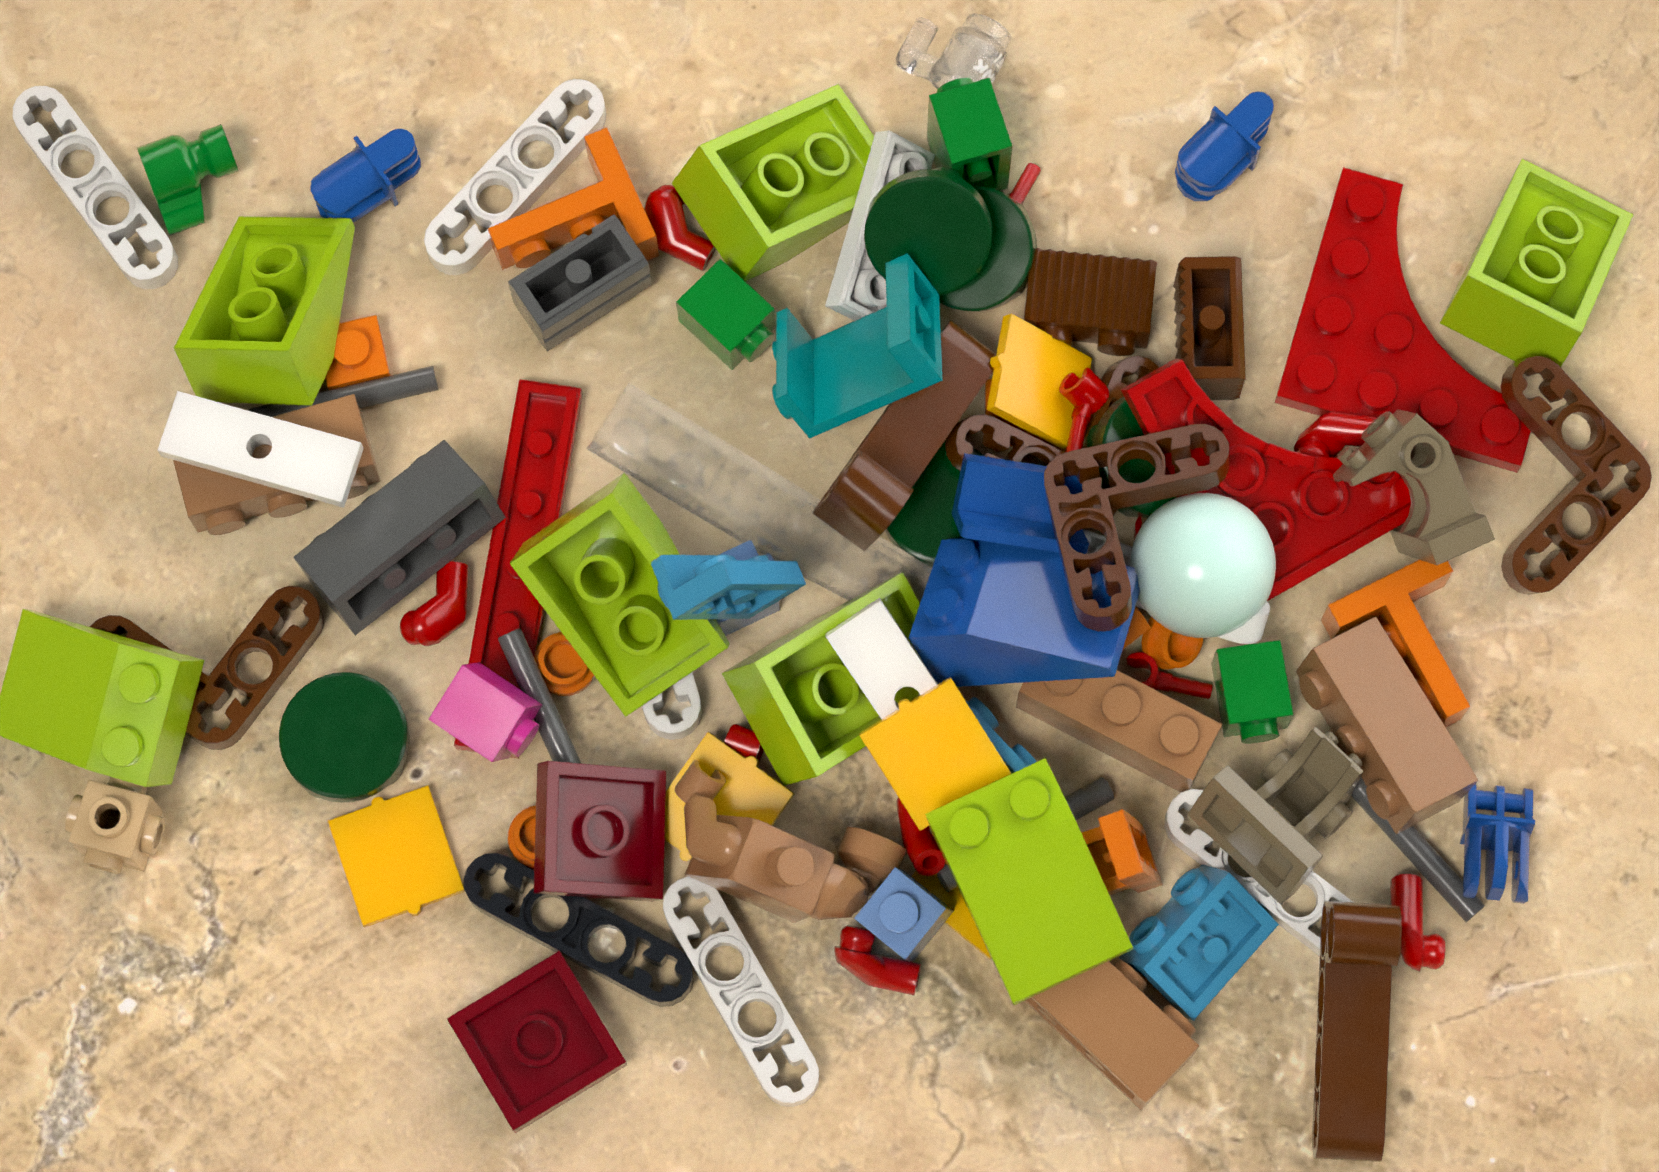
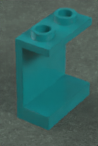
M908 253L885 263L887 307L812 339L788 308L776 312V341L772 344L773 355L776 360V384L772 386L773 398L783 417L786 419L793 418L809 439L943 381L939 294Z

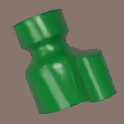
M221 124L200 131L198 138L194 141H187L179 135H170L136 147L169 236L205 223L201 194V181L205 176L212 175L216 178H221L239 171Z

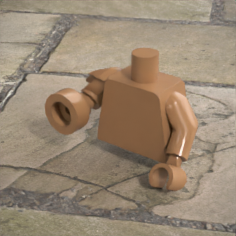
M693 760L675 786L676 795L686 803L684 806L686 846L692 856L685 875L793 923L808 917L818 920L851 918L855 912L867 903L869 893L875 890L881 880L887 878L895 867L900 869L906 854L905 848L883 836L860 828L847 827L838 848V855L845 867H841L833 863L835 857L833 853L763 821L748 817L717 815L716 805L713 800L726 783V779L718 770H715L711 776L707 775L701 770L697 760Z

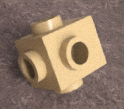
M109 777L108 784L88 780L83 796L77 794L74 796L67 812L65 831L71 833L68 842L85 856L83 864L113 874H121L123 866L144 872L149 854L155 855L159 849L165 828V818L161 817L163 810L151 796L145 795L147 787ZM110 810L120 812L119 823L111 829H104Z

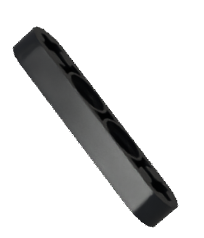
M498 853L484 854L474 859L467 867L464 876V890L472 905L481 913L554 952L560 951L563 957L650 1004L660 1007L674 1006L683 1001L690 993L694 982L692 965L687 955L672 944L584 897L534 894V888L524 897L519 917H514L508 914L516 907L514 900L501 893H494L490 900L483 899L484 889L478 882V878L482 873L493 876L498 868L506 871L504 874L506 884L523 894L525 882L534 884V870L508 856ZM549 897L561 899L569 908V917L566 924L555 932L539 930L532 922V912L536 904ZM610 927L617 929L623 934L626 941L624 953L613 962L603 963L594 959L590 955L588 947L591 936L602 928ZM639 942L649 946L642 954L643 959L657 967H662L668 959L676 962L674 971L676 976L681 979L677 987L666 984L661 992L654 991L652 989L654 982L652 976L635 966L632 979L622 975L634 961Z

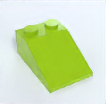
M837 84L699 145L675 177L672 185L725 263L744 281H747L786 263L850 222L874 135L842 88Z
M1521 159L1455 289L1440 324L1515 362L1529 357L1542 356L1551 359L1561 367L1583 332L1634 214Z
M238 217L174 346V350L196 396L223 403L313 405L334 358L355 231L351 218Z
M624 472L525 541L510 562V565L626 717L727 649L730 643L716 619L673 620L670 610L659 596L658 580L651 562L661 555L680 554L663 523Z
M903 572L772 642L722 673L784 786L818 777L864 748L866 745L859 736V733L882 720L827 640L825 634L880 598L910 642L909 635L920 603ZM903 687L896 692L894 700L897 703L902 699H908L911 702L919 696V692L913 687Z
M23 609L0 693V736L83 769L140 786L152 787L172 784L205 660L33 610Z
M1046 758L925 814L930 830L1013 1005L1133 950L1130 939L1083 835Z

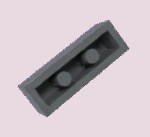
M443 440L426 454L418 457L411 466L376 493L368 496L357 508L334 526L318 535L293 558L320 596L356 636L506 517L483 480Z

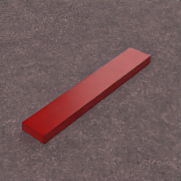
M519 379L497 501L506 518L492 529L468 663L480 662L518 689L520 688L498 638L521 628L534 656L540 641L545 610L510 565V562L525 541L562 515L583 395L581 388ZM455 738L454 746L457 750L476 752ZM511 754L510 758L519 759V757L515 756L514 754Z

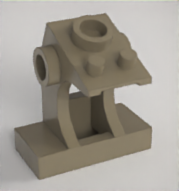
M1399 409L1393 414L1390 411L1383 413L1365 429L1361 436L1365 443L1359 449L1353 451L1350 447H1346L1337 456L1343 465L1333 474V478L1337 482H1348L1350 486H1355L1382 473L1391 471L1401 475L1409 489L1411 506L1406 521L1390 531L1399 553L1439 565L1495 540L1487 517L1475 512L1449 442L1417 413Z
M1317 727L1311 730L1294 755L1288 749H1284L1265 767L1260 775L1266 782L1256 791L1253 790L1234 770L1226 766L1210 780L1187 814L1281 905L1298 891L1323 857L1308 841L1318 832L1325 839L1329 838L1352 814L1353 811L1347 806V803L1363 773V770L1360 768L1363 765L1360 758L1353 753L1347 756L1336 746L1339 740L1332 732L1327 731L1324 734ZM1275 809H1277L1294 827H1292Z

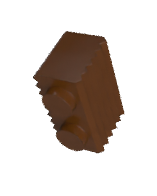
M1035 248L1034 260L1027 282L1024 321L1069 346H1072V341L1097 344V350L1107 355L1128 356L1134 354L1135 348L1147 349L1151 329L1157 262L1151 259L1144 261L1139 258L1106 257L1102 254L1068 253L1064 250L1056 252L1052 249L1042 250Z
M1236 256L1184 257L1178 263L1173 284L1175 288L1173 299L1176 301L1174 323L1177 325L1174 334L1177 336L1175 359L1183 360L1194 380L1210 400L1240 398L1243 384H1245L1244 380H1246L1241 258Z

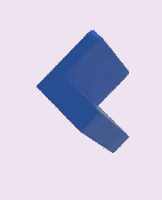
M964 453L952 509V516L960 536L966 539L1059 553L1045 496L1044 472L1047 466ZM1077 475L1065 478V486L1068 487L1070 494L1082 492V484L1078 481ZM1079 530L1071 537L1069 544L1075 551L1087 554L1089 542L1083 530Z

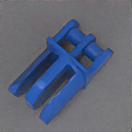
M1252 92L1227 116L1216 106L1212 108L1209 121L1182 146L1178 153L1175 177L1177 187L1185 197L1192 201H1209L1216 194L1225 191L1247 168L1251 171L1255 169L1261 149L1258 143L1267 134L1274 108L1273 100L1269 95L1264 92Z
M395 129L367 147L364 146L358 136L354 137L356 147L322 170L311 180L310 190L321 218H351L353 222H356L386 201L390 200L395 207L399 205L394 190L413 178L421 168V160L413 135L405 129Z
M1475 784L1464 796L1463 833L1460 839V844H1465L1464 898L1474 899L1476 897L1480 880L1481 850H1486L1485 897L1487 900L1500 901L1507 878L1508 851H1513L1511 899L1513 903L1524 904L1528 902L1530 836L1535 826L1532 789L1524 788L1522 794L1505 793L1504 786L1495 785L1494 791L1477 790ZM1476 809L1492 811L1491 815L1476 814ZM1504 813H1519L1520 818L1505 817Z

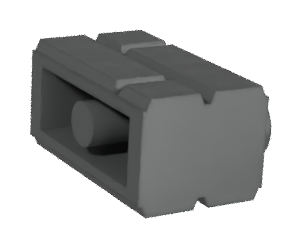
M612 215L593 227L591 235H580L509 280L508 284L513 302L542 346L546 351H549L651 286L652 281L649 264L619 219Z

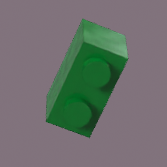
M990 77L975 82L971 78H959L943 84L937 89V93L929 95L927 141L931 153L935 154L934 162L936 168L941 166L950 167L957 171L962 179L970 185L985 186L999 191L1008 189L1013 146Z

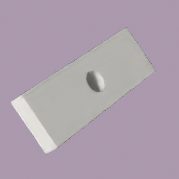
M890 130L875 133L825 307L854 321L887 307L886 280L872 265L865 247L864 230L870 203L878 192L896 177L916 170H931L935 154Z
M177 391L157 451L161 457L344 508L364 448L361 442ZM263 444L272 446L268 456L261 459L252 457L256 447Z
M880 598L825 634L827 640L881 719L899 709L898 703L894 700L895 694L899 689L913 687L919 692L920 696L938 685Z

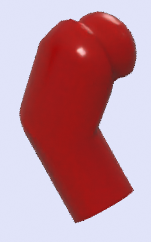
M660 186L648 195L644 207L656 234L658 249L704 271L711 261L716 248L710 240L688 230L682 206L685 202L674 186Z
M1341 412L1322 414L1298 436L1294 445V452L1311 456L1335 457L1347 445L1361 447L1365 443L1361 438L1363 432L1377 417Z
M450 561L436 572V596L425 602L415 611L411 610L403 615L400 621V632L407 643L411 645L432 646L440 643L463 625L467 616V564Z
M898 797L896 805L902 841L915 870L924 876L937 874L943 869L945 859L930 827L928 826L920 831Z
M1413 874L1396 875L1390 881V904L1399 906L1401 911L1400 954L1403 962L1419 972L1421 967L1437 970L1444 964L1445 940L1439 934L1423 935V880Z
M847 925L842 928L839 946H834L835 958L838 964L868 986L915 996L921 971L920 963L871 953L875 940L874 934L868 929Z

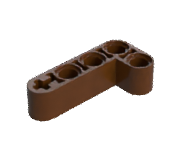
M951 320L941 331L943 381L888 404L812 513L862 551L868 549L882 535L900 512L914 490L912 486L994 370L990 364V359L996 356V353Z
M1325 901L1323 904L1312 1125L1314 1159L1382 1161L1386 1123L1392 966L1397 967L1399 963L1402 932L1401 911L1399 906L1333 901Z

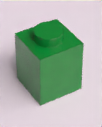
M721 259L676 301L679 322L731 370L744 358L749 362L756 360L767 350L775 338V334L772 332L776 328L774 307Z
M1281 641L1216 649L1211 665L1223 736L1240 735L1241 742L1245 744L1266 742L1280 736L1279 730L1287 729L1293 717Z

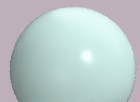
M1194 493L1177 497L1163 504L1147 518L1133 543L1130 566L1135 568L1140 588L1138 599L1153 619L1177 634L1194 638H1212L1228 634L1240 628L1262 609L1273 588L1276 558L1268 531L1249 508L1236 500L1219 494Z

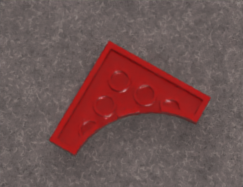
M1343 167L1274 403L1318 416L1328 412H1341L1379 417L1388 411L1393 414L1397 409L1417 413L1449 442L1453 455L1518 473L1523 462L1531 431L1507 406L1502 398V393L1490 388L1472 376L1450 357L1430 333L1411 300L1402 273L1397 241L1398 206L1403 184Z
M1174 359L1121 389L1144 435L1192 424H1207L1216 427L1225 435L1229 443V471L1226 478L1215 487L1194 493L1219 494L1236 500L1249 508L1263 523L1272 540L1276 558L1274 584L1267 601L1400 526L1408 517L1411 499L1409 489L1401 475L1395 471L1382 473L1355 486H1350L1345 481H1335L1333 474L1343 465L1337 457L1311 456L1293 452L1272 443H1267L1244 431L1233 423V420L1209 399L1194 380L1182 359ZM1203 448L1191 450V458L1196 460L1198 466L1210 464V456H1206ZM1171 453L1164 454L1166 475L1175 474Z

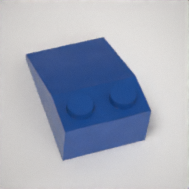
M966 538L941 540L909 635V640L937 684L949 677L952 678L957 687L1115 677L1140 593L1138 576L1134 567L1126 565L1132 598V610L1128 619L1118 628L1111 631L1098 632L1086 628L1078 621L1074 613L1059 553ZM1102 571L1091 574L1093 600H1096L1099 608L1111 606V596H1108L1106 593Z

